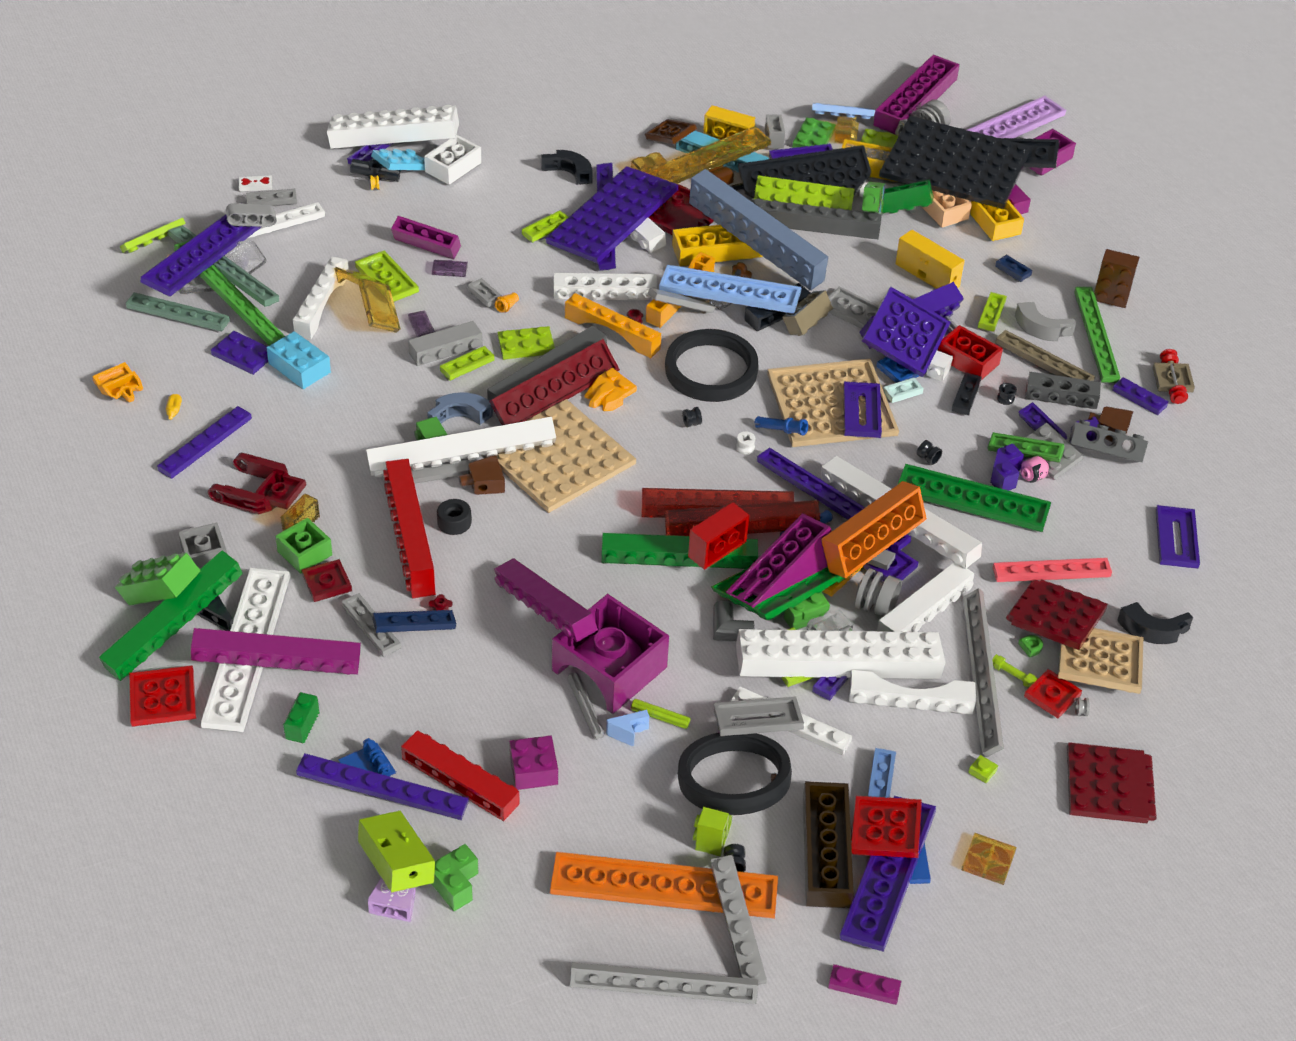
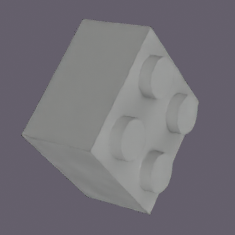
M217 522L178 531L182 552H187L199 569L221 550L227 553Z

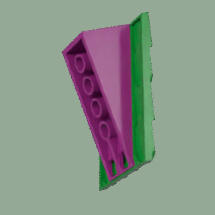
M802 513L751 566L711 586V588L719 596L731 600L734 604L744 607L747 611L757 614L762 619L769 620L789 607H795L813 594L820 593L834 583H839L846 578L833 574L828 569L821 539L832 532L830 526Z

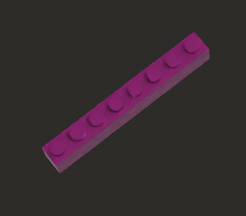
M515 558L494 568L496 574L495 581L499 587H503L508 594L514 595L526 607L532 608L537 615H541L547 622H551L557 630H562L567 637H571L578 642L598 630L592 612Z
M194 628L191 643V660L358 675L361 643Z

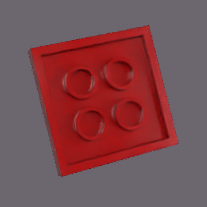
M193 665L129 673L130 722L132 727L196 719Z
M856 796L851 843L852 854L918 858L922 799Z

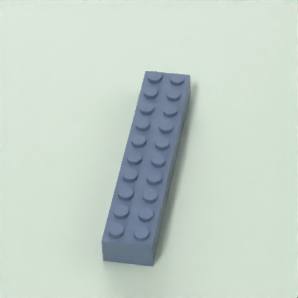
M704 169L691 178L689 203L699 209L810 291L825 281L829 256L708 170Z

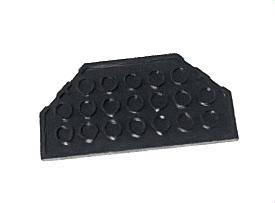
M864 145L738 164L744 193L753 199L758 176L853 188L855 196L871 175V168Z

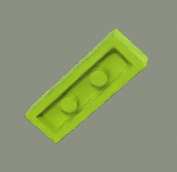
M559 210L523 228L522 235L533 243L552 233L569 217Z
M990 292L979 320L978 328L995 332L1007 296Z
M483 346L440 365V371L451 381L495 361L494 354Z

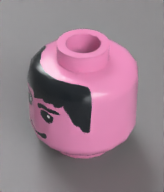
M1039 456L1029 458L1021 464V476L1030 483L1037 482L1048 474V463Z

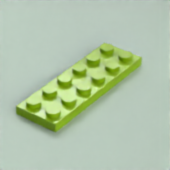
M758 176L754 199L852 210L854 189Z

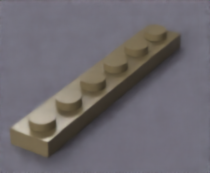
M1004 330L996 338L995 344L1057 376L1094 381V375L1007 330Z

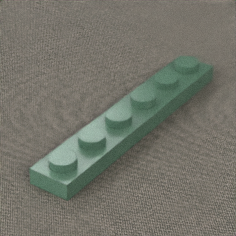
M135 292L126 302L128 309L221 332L230 322L228 315Z

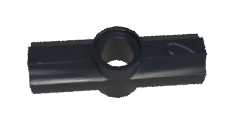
M352 159L350 167L351 173L368 176L369 179L370 175L373 177L379 175V181L386 179L399 182L401 170H388L375 159L369 162Z

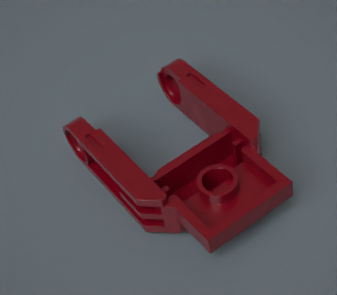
M241 452L233 460L234 467L242 473L265 479L256 490V493L229 485L213 484L208 489V496L217 503L259 515L272 511L274 507L287 510L306 487V480L290 476L286 465L283 463Z

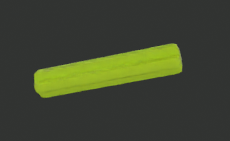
M634 699L631 704V710L636 712L647 710L650 717L684 729H687L690 725L691 718L639 699Z

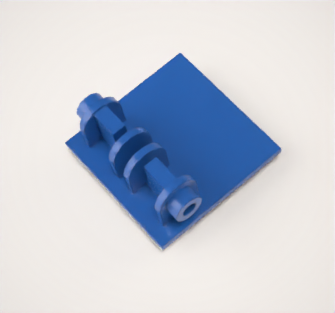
M370 738L363 741V749L338 759L342 764L382 775L391 776L396 774L395 769L378 743H375Z

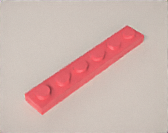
M1108 558L998 562L993 564L996 582L1111 577L1112 574Z

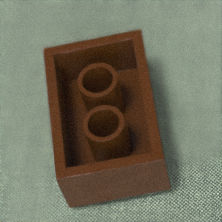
M1110 249L1105 250L1094 291L1097 302L1126 309L1139 256Z

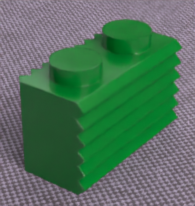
M303 692L298 694L283 723L287 740L305 743L307 736H309L308 733L312 730L313 724L317 720L318 714H320L317 696Z

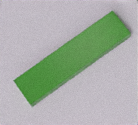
M994 432L988 444V451L997 452L999 448L1013 443L1024 454L1023 457L1032 458L1039 456L1044 460L1059 463L1065 448L1062 443Z

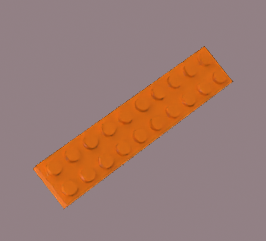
M556 852L550 894L723 913L711 868ZM737 871L749 916L775 919L778 876Z

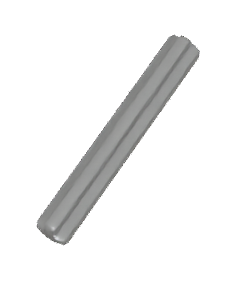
M576 672L570 673L568 675L569 684L592 737L595 740L603 738L604 731L579 674Z

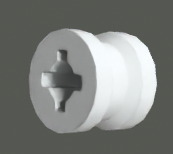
M747 431L739 433L737 436V451L744 455L754 452L755 435Z

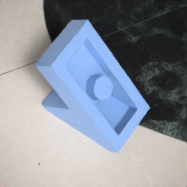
M647 710L607 719L606 725L607 736L630 746H634L635 732L649 729V714Z

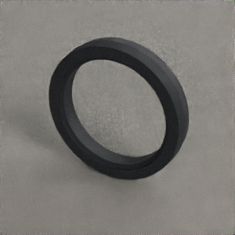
M699 329L679 336L669 346L665 358V371L670 384L685 396L706 402L728 401L742 396L754 385L759 368L758 356L754 347L741 336L720 329ZM715 345L728 348L739 354L746 362L747 370L743 376L731 383L706 385L694 382L684 376L678 369L676 361L682 353L693 347Z
M718 732L694 741L683 751L679 759L677 774L682 794L695 806L701 809L706 807L729 813V815H745L765 810L779 802L790 788L792 768L787 751L778 742L758 733L720 736ZM728 751H743L761 755L770 760L778 770L774 780L767 786L742 794H725L708 790L699 785L691 775L694 767L704 758Z

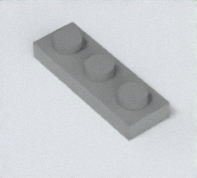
M296 189L247 192V204H268L271 206L297 204Z

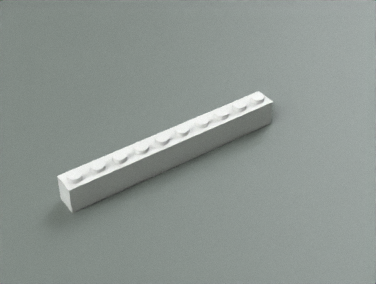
M552 417L367 449L366 454L370 475L383 477V470H386V461L409 459L410 467L415 471L423 469V466L431 465V467H438L445 462L455 464L467 458L471 461L479 459V456L484 455L487 457L497 456L501 452L511 454L516 452L517 449L527 451L534 449V446L542 445V447H549L555 443L556 434Z
M838 456L821 467L822 481L865 508L891 490L890 487ZM925 509L927 519L908 533L964 568L969 567L981 557L982 542Z

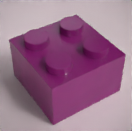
M552 735L509 741L510 761L514 784L517 790L558 785V765Z

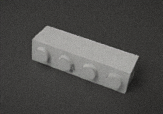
M474 321L430 333L408 340L409 354L417 366L482 347V332Z

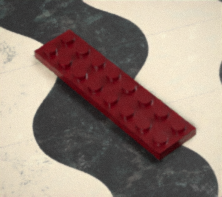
M601 339L493 398L489 403L501 425L524 422L591 387L599 375L611 368H614L616 371L620 369L604 339Z

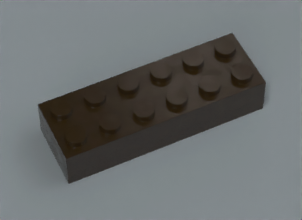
M805 781L803 824L806 907L850 908L854 889L849 784Z

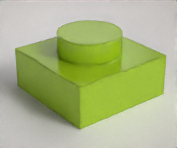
M980 755L969 767L968 773L987 783L997 771L998 765Z

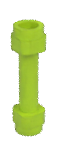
M996 654L992 658L995 669L998 671L1003 669L1023 681V685L1027 688L1038 679L1035 675L1031 673L1027 675L1005 662L1006 658Z

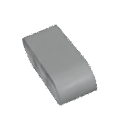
M232 203L226 207L227 221L234 226L271 227L277 222L275 209L268 204Z

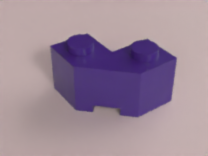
M1013 443L997 450L990 480L994 487L1008 491L1015 489L1017 486L1024 456Z

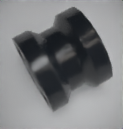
M1002 383L999 386L997 401L1003 405L1013 404L1017 392L1016 386L1011 383Z
M699 407L682 411L686 427H691L692 424H702V414Z

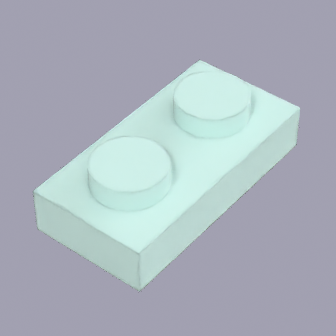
M914 377L885 386L883 391L890 402L894 403L923 394L924 388Z

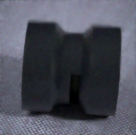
M928 440L923 441L917 449V455L921 458H926L927 462L931 465L936 464L943 453L942 449L937 446L934 447Z
M740 844L725 846L724 856L732 855L736 870L738 872H745V847Z

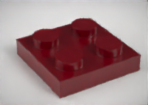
M340 559L302 569V576L314 602L352 591V585Z

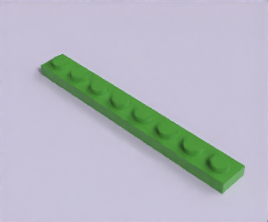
M1075 287L1074 293L1101 382H1118L1120 374L1093 288Z

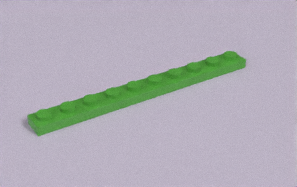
M189 241L175 244L174 251L178 250L180 247H182ZM211 265L199 274L269 346L285 337L214 265Z

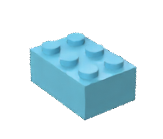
M295 331L267 347L268 363L302 389L331 373L329 356Z

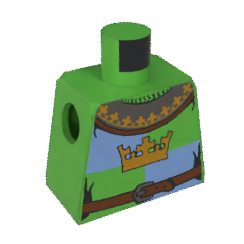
M868 182L864 187L862 211L882 214L885 183Z

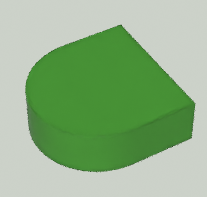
M1034 635L1021 638L1018 642L1029 658L1039 654L1043 648V641Z

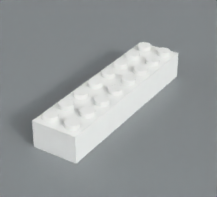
M444 105L443 107L429 106L427 108L416 107L409 110L397 109L396 111L383 110L374 113L369 111L363 114H337L331 117L327 135L331 148L456 138L459 119L456 105Z

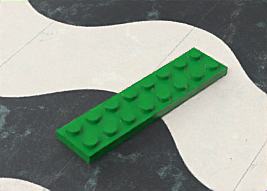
M905 464L898 482L899 484L904 481L919 486L923 501L1039 532L1044 530L1051 506L1050 501Z

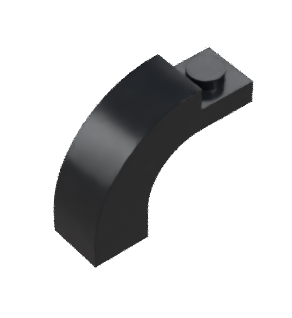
M556 150V154H541L542 171H567L575 177L576 185L592 184V166L583 155L569 150Z
M1138 602L1121 607L1117 621L1129 634L1144 637L1143 641L1171 644L1178 641L1180 634L1189 631L1193 617L1187 612L1170 619L1156 618L1148 614Z

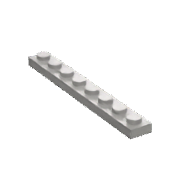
M572 962L570 987L756 1004L758 979Z

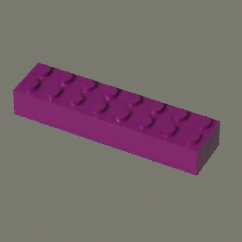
M933 54L875 110L873 126L896 135L895 132L900 120L908 119L913 111L920 108L926 102L932 99L937 100L957 80L960 64Z

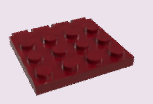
M678 184V191L648 217L661 230L672 236L674 229L709 226L714 222V220L689 203L690 189Z
M1042 579L1040 581L1033 580L1007 614L1006 619L1012 622L1011 625L1080 650L1105 613L1108 604L1099 599L1085 596L1080 592L1066 589L1061 585H1055Z
M1068 742L1069 815L1144 824L1157 819L1152 755L1144 754V750Z

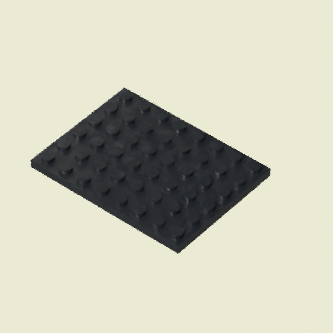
M909 116L880 170L879 177L905 184L930 180L932 191L1004 209L1031 152L1032 146Z

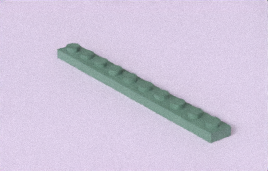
M183 225L168 230V236L177 243L190 241L197 236ZM223 256L213 264L230 282L264 307L279 302V295L226 256Z

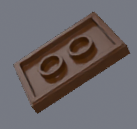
M666 119L645 133V137L648 140L675 144L695 131L697 127L693 123Z

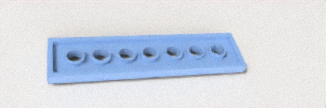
M667 265L659 284V290L793 314L801 294V287L673 265Z

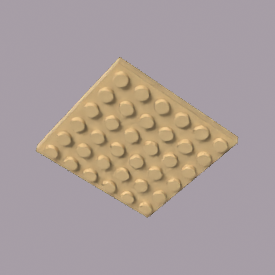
M871 359L767 370V376L782 419L785 420L790 417L794 420L806 419L808 421V431L804 436L798 433L788 434L792 447L873 439L871 437L844 436V381L880 384ZM880 384L881 438L898 436V426ZM859 396V424L866 425L865 397Z
M567 399L526 420L552 417L556 434V441L552 446L542 447L540 445L534 446L532 450L524 451L523 449H517L516 452L511 454L501 452L497 455L501 470L548 513L636 464V458Z

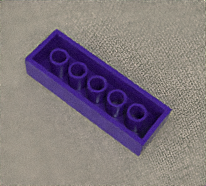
M952 282L913 300L944 318L945 316L951 317L953 311L960 307V303L964 298L955 283ZM872 316L864 325V327L860 330L859 333L861 334L862 338L864 337L874 316Z

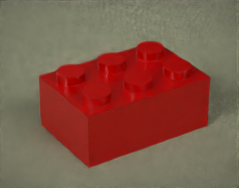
M959 325L942 339L938 351L953 356L951 366L964 373L981 376L983 379L1000 365L1003 348Z
M732 502L728 506L721 508L714 515L707 517L700 524L693 526L690 529L688 557L705 570L746 543L749 514Z

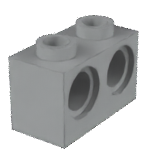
M766 115L765 135L768 149L784 148L785 129L782 115Z

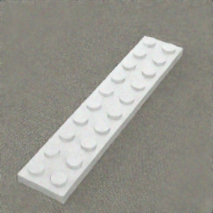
M250 568L230 631L273 635L290 579V572ZM220 663L201 720L202 728L244 732L263 667Z

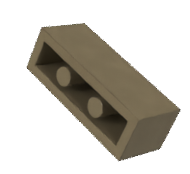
M826 290L813 291L797 304L794 314L787 313L782 318L790 335L802 336L808 332L809 328L817 325L821 318L826 317L833 307Z

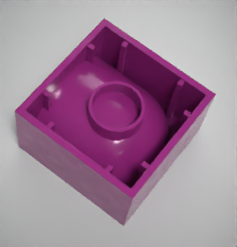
M606 594L588 609L593 613L597 631L578 642L571 637H567L563 631L552 638V671L559 675L570 665L582 670L596 683L604 696L607 710L614 714L667 668L669 635L611 595Z

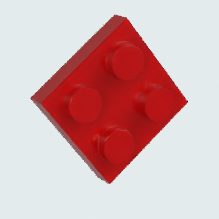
M1047 669L1025 691L1024 697L1059 719L1076 701V698L1081 696L1082 690L1069 681L1058 678V674Z

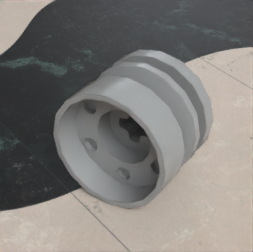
M933 99L913 111L910 115L950 125L951 121L947 106L943 102Z
M868 569L858 586L855 607L861 609L864 606V610L868 612L875 605V615L884 617L895 608L901 591L902 580L889 575L883 583L882 572H878L875 576V570Z

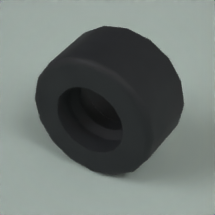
M448 499L438 506L437 524L442 532L449 535H458L470 528L472 515L471 508L467 502L461 499Z

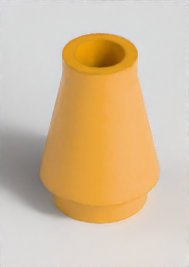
M512 292L511 294L498 297L495 301V308L501 313L508 312L518 302V295Z

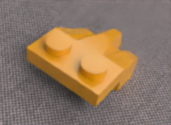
M126 362L92 376L93 382L100 392L114 399L122 396L128 402H133L135 399L133 391L139 392L143 390L140 378L135 371L132 372Z
M611 368L598 376L584 397L591 399L589 407L596 408L602 405L603 411H613L623 405L624 398L637 391V386L614 368Z

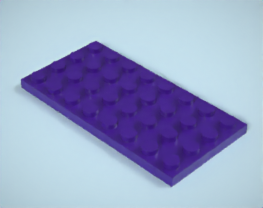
M626 166L545 238L546 243L598 264L678 191V184Z

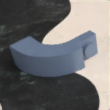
M464 392L451 393L436 399V407L427 412L428 419L437 416L440 423L449 418L461 416L467 417L481 425L493 416V408L489 400L477 394Z

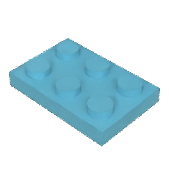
M380 149L372 151L371 157L388 170H425L424 158L418 156L414 150L406 149V151L393 149V151Z

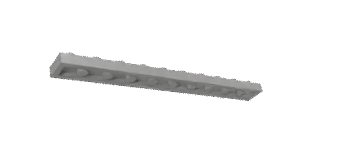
M978 588L963 596L972 677L976 686V710L981 751L984 756L989 757L1003 750L1004 744L984 592Z

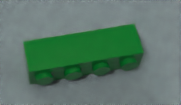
M930 180L885 189L882 215L887 212L893 214L901 209L912 210L916 206H929L934 199Z

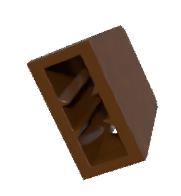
M1105 406L1101 415L1090 412L1088 420L1096 417L1099 425L1107 426L1108 431L1115 432V429L1126 431L1127 434L1134 411ZM1110 435L1105 437L1106 440L1113 442V438Z
M496 455L469 463L468 474L459 476L460 486L471 485L476 495L505 493V478Z

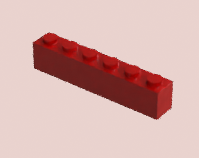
M417 730L401 746L402 760L459 795L469 798V801L502 821H505L520 804L519 791L516 787L508 785L501 781L498 776L486 772L480 765L473 764L463 755L450 750L445 744H440L433 740L428 734H423Z

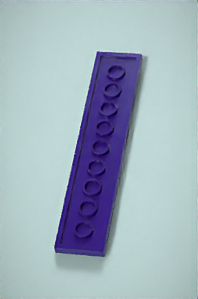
M224 215L142 275L140 282L170 297L261 227L234 226L228 223L227 215Z

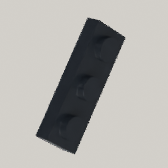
M964 373L952 406L953 412L969 416L981 384V376Z

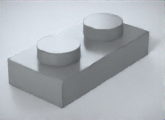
M482 278L468 284V290L487 307L494 305L496 299L502 296Z

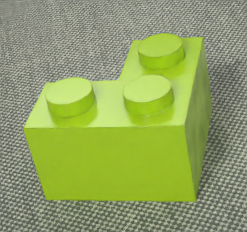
M703 807L701 814H697L694 822L693 840L696 841L695 850L721 857L732 824L733 815Z

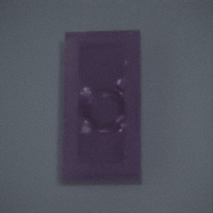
M434 260L432 275L466 277L468 262Z
M425 310L408 314V319L417 337L435 332Z

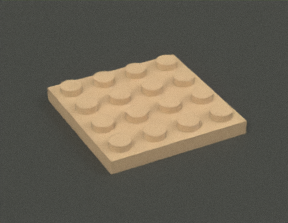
M1094 628L1080 650L1063 644L1060 645L1058 678L1140 694L1142 690L1144 637Z

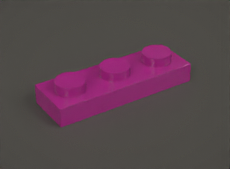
M833 964L828 989L897 1005L902 981Z

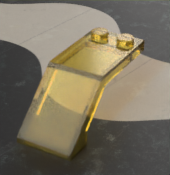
M340 267L334 268L338 283H342L347 279L359 285L370 327L395 333L401 329L389 285L363 273Z

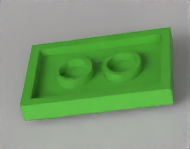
M806 117L793 141L792 148L828 144L836 129V124Z

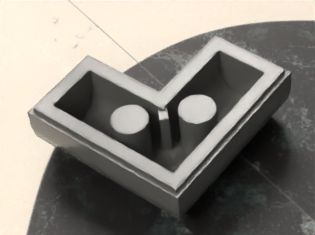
M723 600L714 604L713 640L737 641L739 629H754V621L734 620L733 604L731 602Z

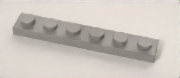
M729 855L710 859L741 978L758 979V985L766 984L767 978L733 856Z

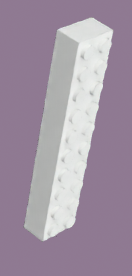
M739 629L736 641L740 676H836V678L847 676V678H851L852 670L873 672L880 678L941 679L946 663L939 632Z

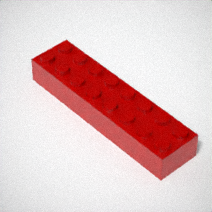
M409 459L386 461V470H383L384 481H387V483H384L385 494H389L387 503L388 508H392L390 510L391 521H395L393 523L394 535H398L396 537L397 549H401L399 551L400 562L405 564L402 565L403 576L408 578L405 580L406 590L411 592L412 599L436 595L434 565Z

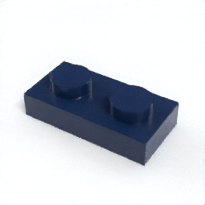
M1007 254L996 261L995 267L1019 282L1032 275L1030 268Z

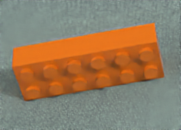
M902 481L823 537L821 541L829 572L847 578L924 522L927 518L920 487Z

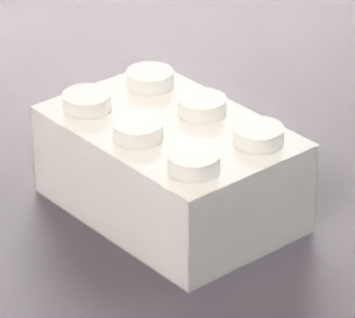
M456 135V138L449 139L424 156L425 172L447 184H451L481 163V147Z

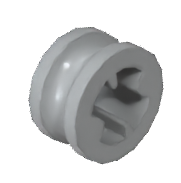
M1077 697L1075 703L1076 716L1081 714L1088 716L1090 710L1089 698L1081 700L1080 697Z

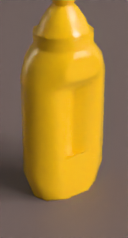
M172 394L168 397L165 410L169 420H172L180 410L182 397L179 394Z

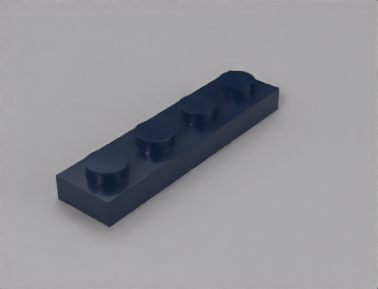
M453 610L373 613L372 618L376 633L456 629L457 624Z

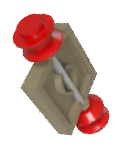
M1165 349L1160 354L1161 363H1154L1152 367L1158 391L1169 392L1172 403L1182 404L1188 399L1187 392H1194L1195 389L1189 364L1178 363L1179 358L1176 350Z

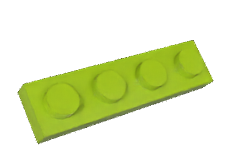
M180 218L120 246L122 253L126 251L132 253L138 250L137 246L142 244L144 247L153 243L152 240L155 238L161 240L168 236L169 229L185 225L186 223L183 218Z

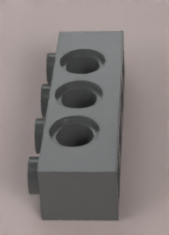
M1029 372L1025 399L1097 409L1100 399L1101 382Z
M1079 420V423H1073L1068 441L1070 444L1143 463L1148 441L1143 440L1144 436L1133 434V437L1127 436L1126 431L1115 429V432L1108 431L1107 426L1098 424L1097 427L1090 426L1091 422ZM1090 430L1095 433V438L1092 441L1086 438V434ZM1108 435L1113 438V442L1109 446L1104 443V439ZM1125 440L1131 443L1128 450H1124L1122 447V443Z

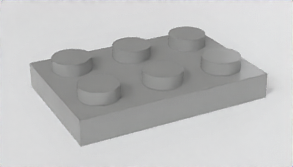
M1045 423L1026 437L1064 444L1065 448L1060 463L1047 461L1049 466L1048 475L1054 480L1083 460V455L1048 423Z

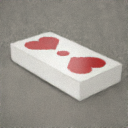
M272 175L239 177V190L241 192L273 190Z

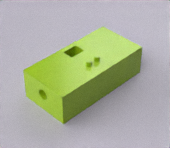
M401 810L359 819L358 842L391 893L434 883L435 860Z

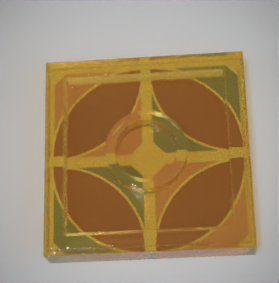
M974 833L961 870L1004 885L1017 847Z

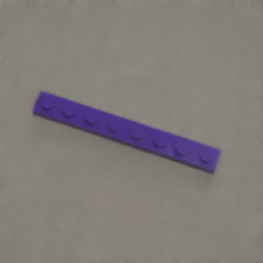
M304 753L296 770L298 776L461 821L469 803V798L306 753Z

